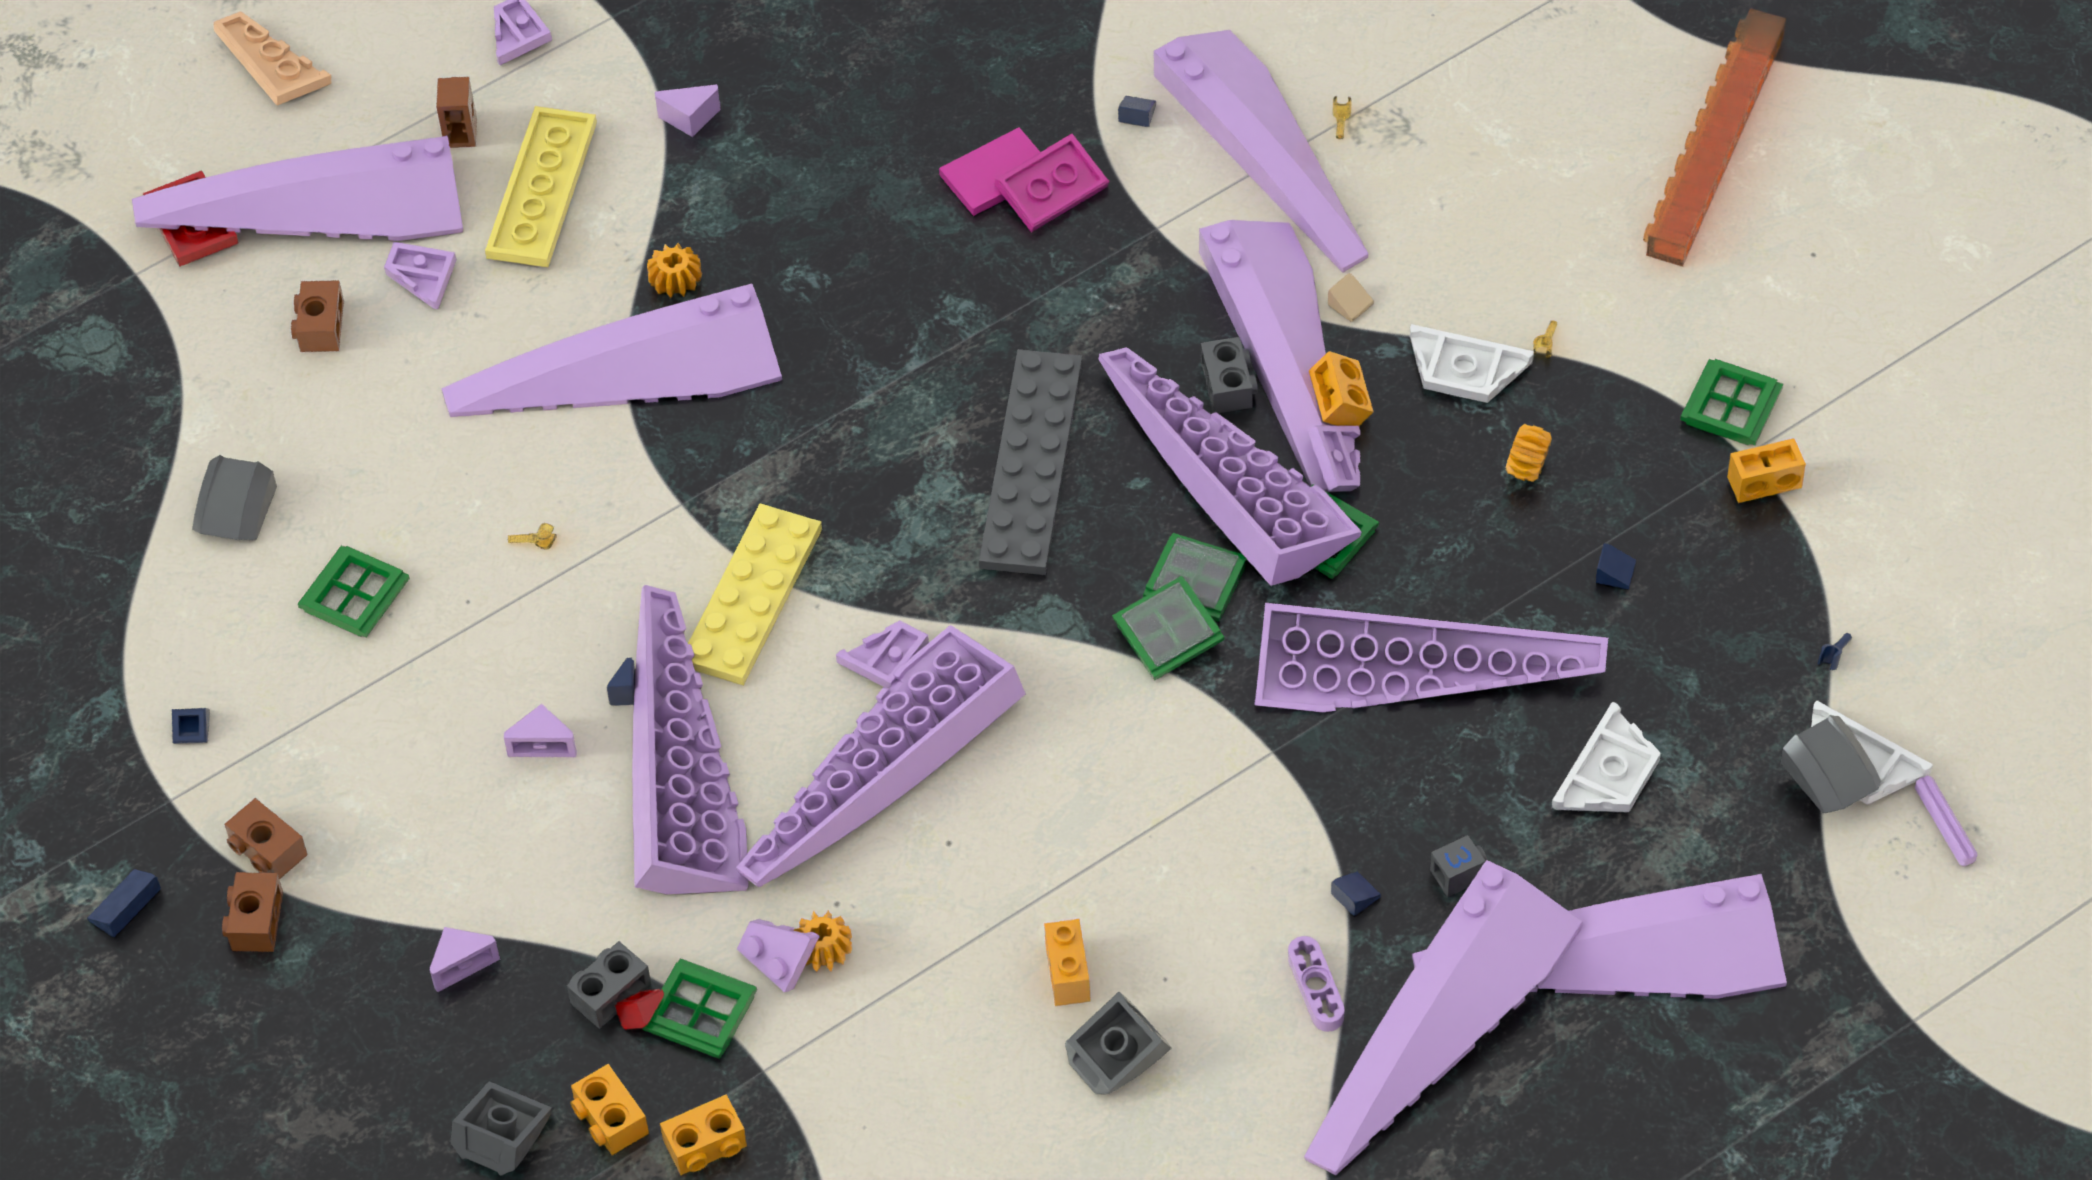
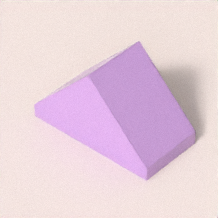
M717 84L655 92L658 117L691 137L721 110Z
M543 704L539 705L504 732V742L508 757H576L577 755L573 732Z
M444 927L430 966V973L436 991L439 992L500 960L497 944L493 936Z

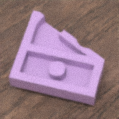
M506 0L494 6L496 56L499 65L552 41L550 30L526 0Z
M393 242L384 269L386 275L433 309H438L457 259L455 252Z
M1316 425L1308 430L1312 449L1318 459L1328 490L1352 491L1359 487L1360 471L1358 465L1360 463V451L1354 450V439L1360 436L1359 426Z
M899 620L886 627L883 632L874 633L862 639L863 644L849 652H846L845 649L839 651L836 654V660L838 664L885 688H889L895 682L896 677L893 675L900 666L929 643L928 634Z
M757 919L749 922L737 950L783 992L794 989L819 935L814 932L794 931V927L776 926L772 922Z

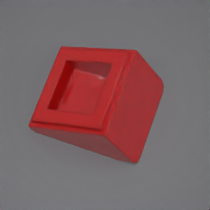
M663 990L639 991L617 1002L615 1008L623 1029L645 1027L664 996Z

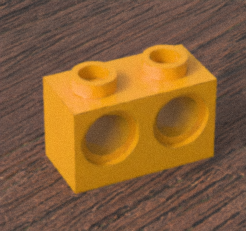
M1328 351L1309 369L1323 422L1335 426H1359L1374 412L1358 360Z
M1792 438L1731 453L1727 478L1738 503L1802 488L1806 463L1795 439Z
M1080 919L1044 923L1045 946L1055 1006L1090 1002V981Z
M609 1064L571 1085L574 1100L570 1102L572 1109L580 1120L586 1118L591 1125L589 1131L599 1147L605 1145L611 1155L649 1134L645 1114ZM596 1096H604L603 1099L598 1101L591 1100ZM615 1122H622V1123H623L622 1125H620V1126H618V1127H611V1126H610L612 1123H615Z
M727 1094L660 1123L663 1141L680 1175L699 1171L706 1167L708 1163L721 1157H731L747 1146L744 1127ZM719 1128H728V1130L723 1133L715 1132ZM688 1142L695 1143L692 1147H681Z

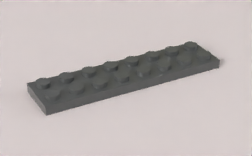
M1017 350L979 557V569L1046 575L1083 364L1082 355Z

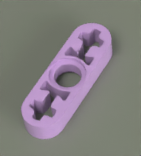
M1308 936L1297 937L1291 941L1288 947L1289 965L1313 1024L1322 1031H1334L1343 1024L1344 1004L1318 942ZM1300 950L1310 954L1311 966L1306 968L1304 957L1298 955ZM1319 977L1326 982V986L1320 990H1312L1306 985V982L1310 978ZM1325 999L1328 1010L1334 1013L1333 1017L1328 1018L1326 1013H1322V1001Z

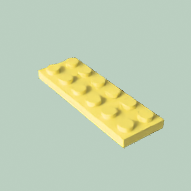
M539 106L534 107L485 249L486 259L549 267L597 124L596 114Z
M759 504L688 644H691L694 652L692 662L695 671L744 686L822 531L821 521Z

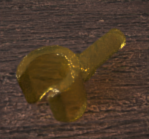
M1337 96L1333 98L1332 114L1337 121V139L1344 138L1345 121L1351 116V97H1348L1346 104L1337 103Z
M1551 320L1545 334L1534 339V354H1536L1539 347H1546V358L1552 356V336L1558 325L1556 321Z
M542 523L537 533L508 535V543L529 542L534 543L541 549L547 550L553 545L557 534H552L554 527L551 524Z

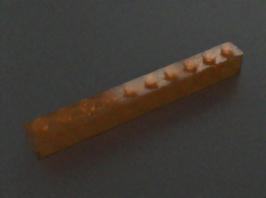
M1750 8L1746 19H1740L1735 32L1737 39L1735 42L1730 41L1726 51V64L1720 63L1715 77L1717 84L1715 87H1709L1705 99L1707 106L1705 109H1699L1695 121L1697 128L1695 132L1690 131L1687 136L1685 155L1680 153L1674 169L1676 175L1675 177H1669L1664 190V195H1666L1664 201L1659 199L1654 211V218H1656L1654 224L1648 223L1645 229L1643 241L1647 242L1646 256L1683 267L1784 40L1786 18Z

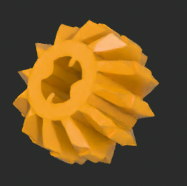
M677 243L674 248H669L665 244L663 251L654 250L652 259H649L647 263L649 283L655 287L658 294L667 292L670 299L675 293H680L684 297L686 289L695 291L696 283L701 281L700 258L693 253L691 247L682 249L680 244Z
M1522 425L1517 432L1507 460V473L1523 481L1534 482L1537 480L1548 454L1552 440L1551 434L1535 425Z
M828 910L823 917H818L813 911L811 915L812 920L801 918L799 922L800 928L794 929V931L801 933L814 932L819 935L805 966L812 964L813 969L817 972L821 966L825 965L832 971L834 962L844 965L846 960L845 954H850L852 950V942L850 941L852 933L849 926H845L842 917L839 916L832 919V914Z

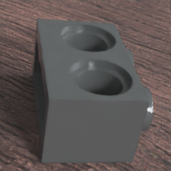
M1240 337L1201 343V365L1213 413L1252 408V394L1258 393L1257 382L1254 374L1249 375L1248 368H1251L1250 354L1248 349H1242Z
M618 941L611 948L604 949L588 968L577 972L571 978L567 985L570 1004L600 1029L617 1014L615 1008L617 1002L639 991H644L651 985L648 965ZM617 970H626L622 973H614ZM592 992H600L595 996H588Z

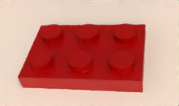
M201 170L147 191L143 195L206 177ZM180 225L178 229L159 228L179 267L239 243L235 231L227 232V228L208 227V231L195 230L194 227Z

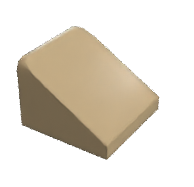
M1350 273L1345 275L1328 291V306L1350 322H1353L1374 304V300Z

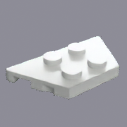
M1413 324L1410 326V339L1423 388L1488 403L1533 361L1534 351Z
M1816 701L1814 703L1811 727L1825 720L1829 715L1840 716L1867 753L1882 781L1878 790L1860 799L1863 803L1868 805L1916 782L1919 778L1930 775L1933 764L1821 702Z
M1612 702L1553 798L1552 808L1556 810L1629 812L1658 765L1661 753L1650 741L1643 737L1642 731L1634 723L1630 724L1623 717L1618 704Z

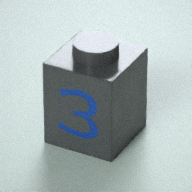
M1467 835L1431 852L1430 871L1447 897L1469 887L1487 860V856L1480 845L1475 846Z

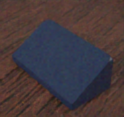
M134 869L87 917L88 921L114 938L161 889L158 878L151 873Z

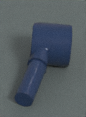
M1845 633L1834 645H1823L1817 664L1820 665L1822 662H1827L1831 664L1830 670H1837L1842 649L1852 639L1851 634Z

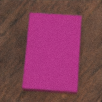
M1018 127L940 167L939 175L974 216L1005 200V197L994 184L996 178L1037 155L1040 151Z
M1070 134L995 179L994 184L1028 229L1033 232L1108 187L1109 180L1076 137Z

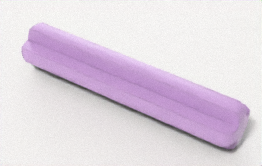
M1928 775L1919 778L1916 781L1915 789L1961 866L1973 864L1978 853L1935 780Z

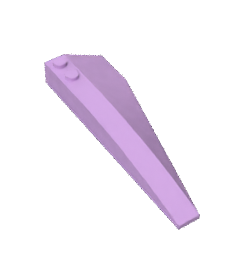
M1231 30L1178 37L1153 51L1154 77L1342 273L1368 258L1365 246L1267 67Z
M448 136L286 159L194 180L132 199L136 227L178 229L180 225H185L202 231H208V227L227 228V232L235 231L241 233L242 228L256 229V233L310 236L312 232L327 234V237L340 238V234L359 235V239H373V235L388 236V240L392 241L463 232Z
M1227 220L1200 228V256L1240 337L1244 349L1249 350L1252 366L1310 487L1312 484H1316L1324 491L1331 492L1328 490L1327 484L1323 479L1322 470L1312 449V443L1307 432L1316 425H1335L1323 422L1309 374V369L1326 353L1313 269L1290 223Z
M748 284L628 317L561 339L501 362L441 389L450 417L493 414L494 410L499 409L510 410V413L524 412L526 407L542 406L543 410L557 409V405L573 404V408L622 405L628 404L629 400L636 399L645 400V403L658 402V398L663 397L691 400V395L707 394L708 398H718L781 381L782 375L753 284Z
M1126 347L1099 354V361L1114 386L1162 457L1200 506L1270 586L1301 577L1361 536L1360 529L1324 490L1316 484L1312 487L1302 481L1303 475L1294 468L1288 471L1278 464V457L1272 452L1256 448L1254 446V439L1217 412L1213 414L1208 413L1203 409L1204 403L1195 396L1191 398L1186 397L1179 391L1177 383L1171 379L1160 378L1156 375L1157 369L1129 348Z
M644 585L641 592L633 712L632 782L635 887L663 894L746 891L748 879L738 873L736 869L747 855L746 827L744 820L738 819L736 810L738 800L736 793L731 792L727 777L730 773L727 763H723L719 753L721 743L708 700L703 699L700 688L703 686L700 673H696L693 666L692 658L694 657L692 646L685 639L684 631L686 626L675 592Z
M1265 603L1255 706L1330 712L1336 711L1335 707L1359 708L1604 673L1608 638Z
M948 626L900 666L893 675L896 677L895 682L889 688L883 687L877 694V703L869 713L863 712L856 720V729L852 734H845L812 774L814 780L807 788L801 787L794 796L796 801L787 813L781 812L774 820L775 828L769 835H762L736 867L738 873L757 887H761L823 851L891 805L928 777L1026 695L1015 667L955 627Z
M1486 860L1377 1027L1304 1156L1305 1160L1337 1175L1370 1144L1369 1140L1381 1129L1383 1131L1386 1130L1394 1122V1117L1407 1105L1409 1107L1420 1098V1093L1428 1085H1434L1475 1047V1042L1486 1032L1490 1033L1500 1024L1499 1020L1512 1008L1515 1010L1525 1001V996L1535 986L1539 988L1549 978L1583 926V922L1518 874Z
M1762 874L1646 894L1570 910V913L1583 922V926L1549 978L1539 988L1535 986L1530 992H1537L1538 989H1555V993L1615 995L1616 991L1634 992V996H1649V993H1670V997L1686 998V994L1704 995V998L1718 999L1785 987L1787 981L1772 907ZM1426 950L1412 954L1414 967H1416Z

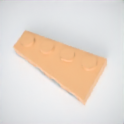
M240 11L214 21V32L276 105L331 84V74L324 69L319 71L314 68L312 61L304 55L299 57L290 51V46L287 43L270 37L267 29Z

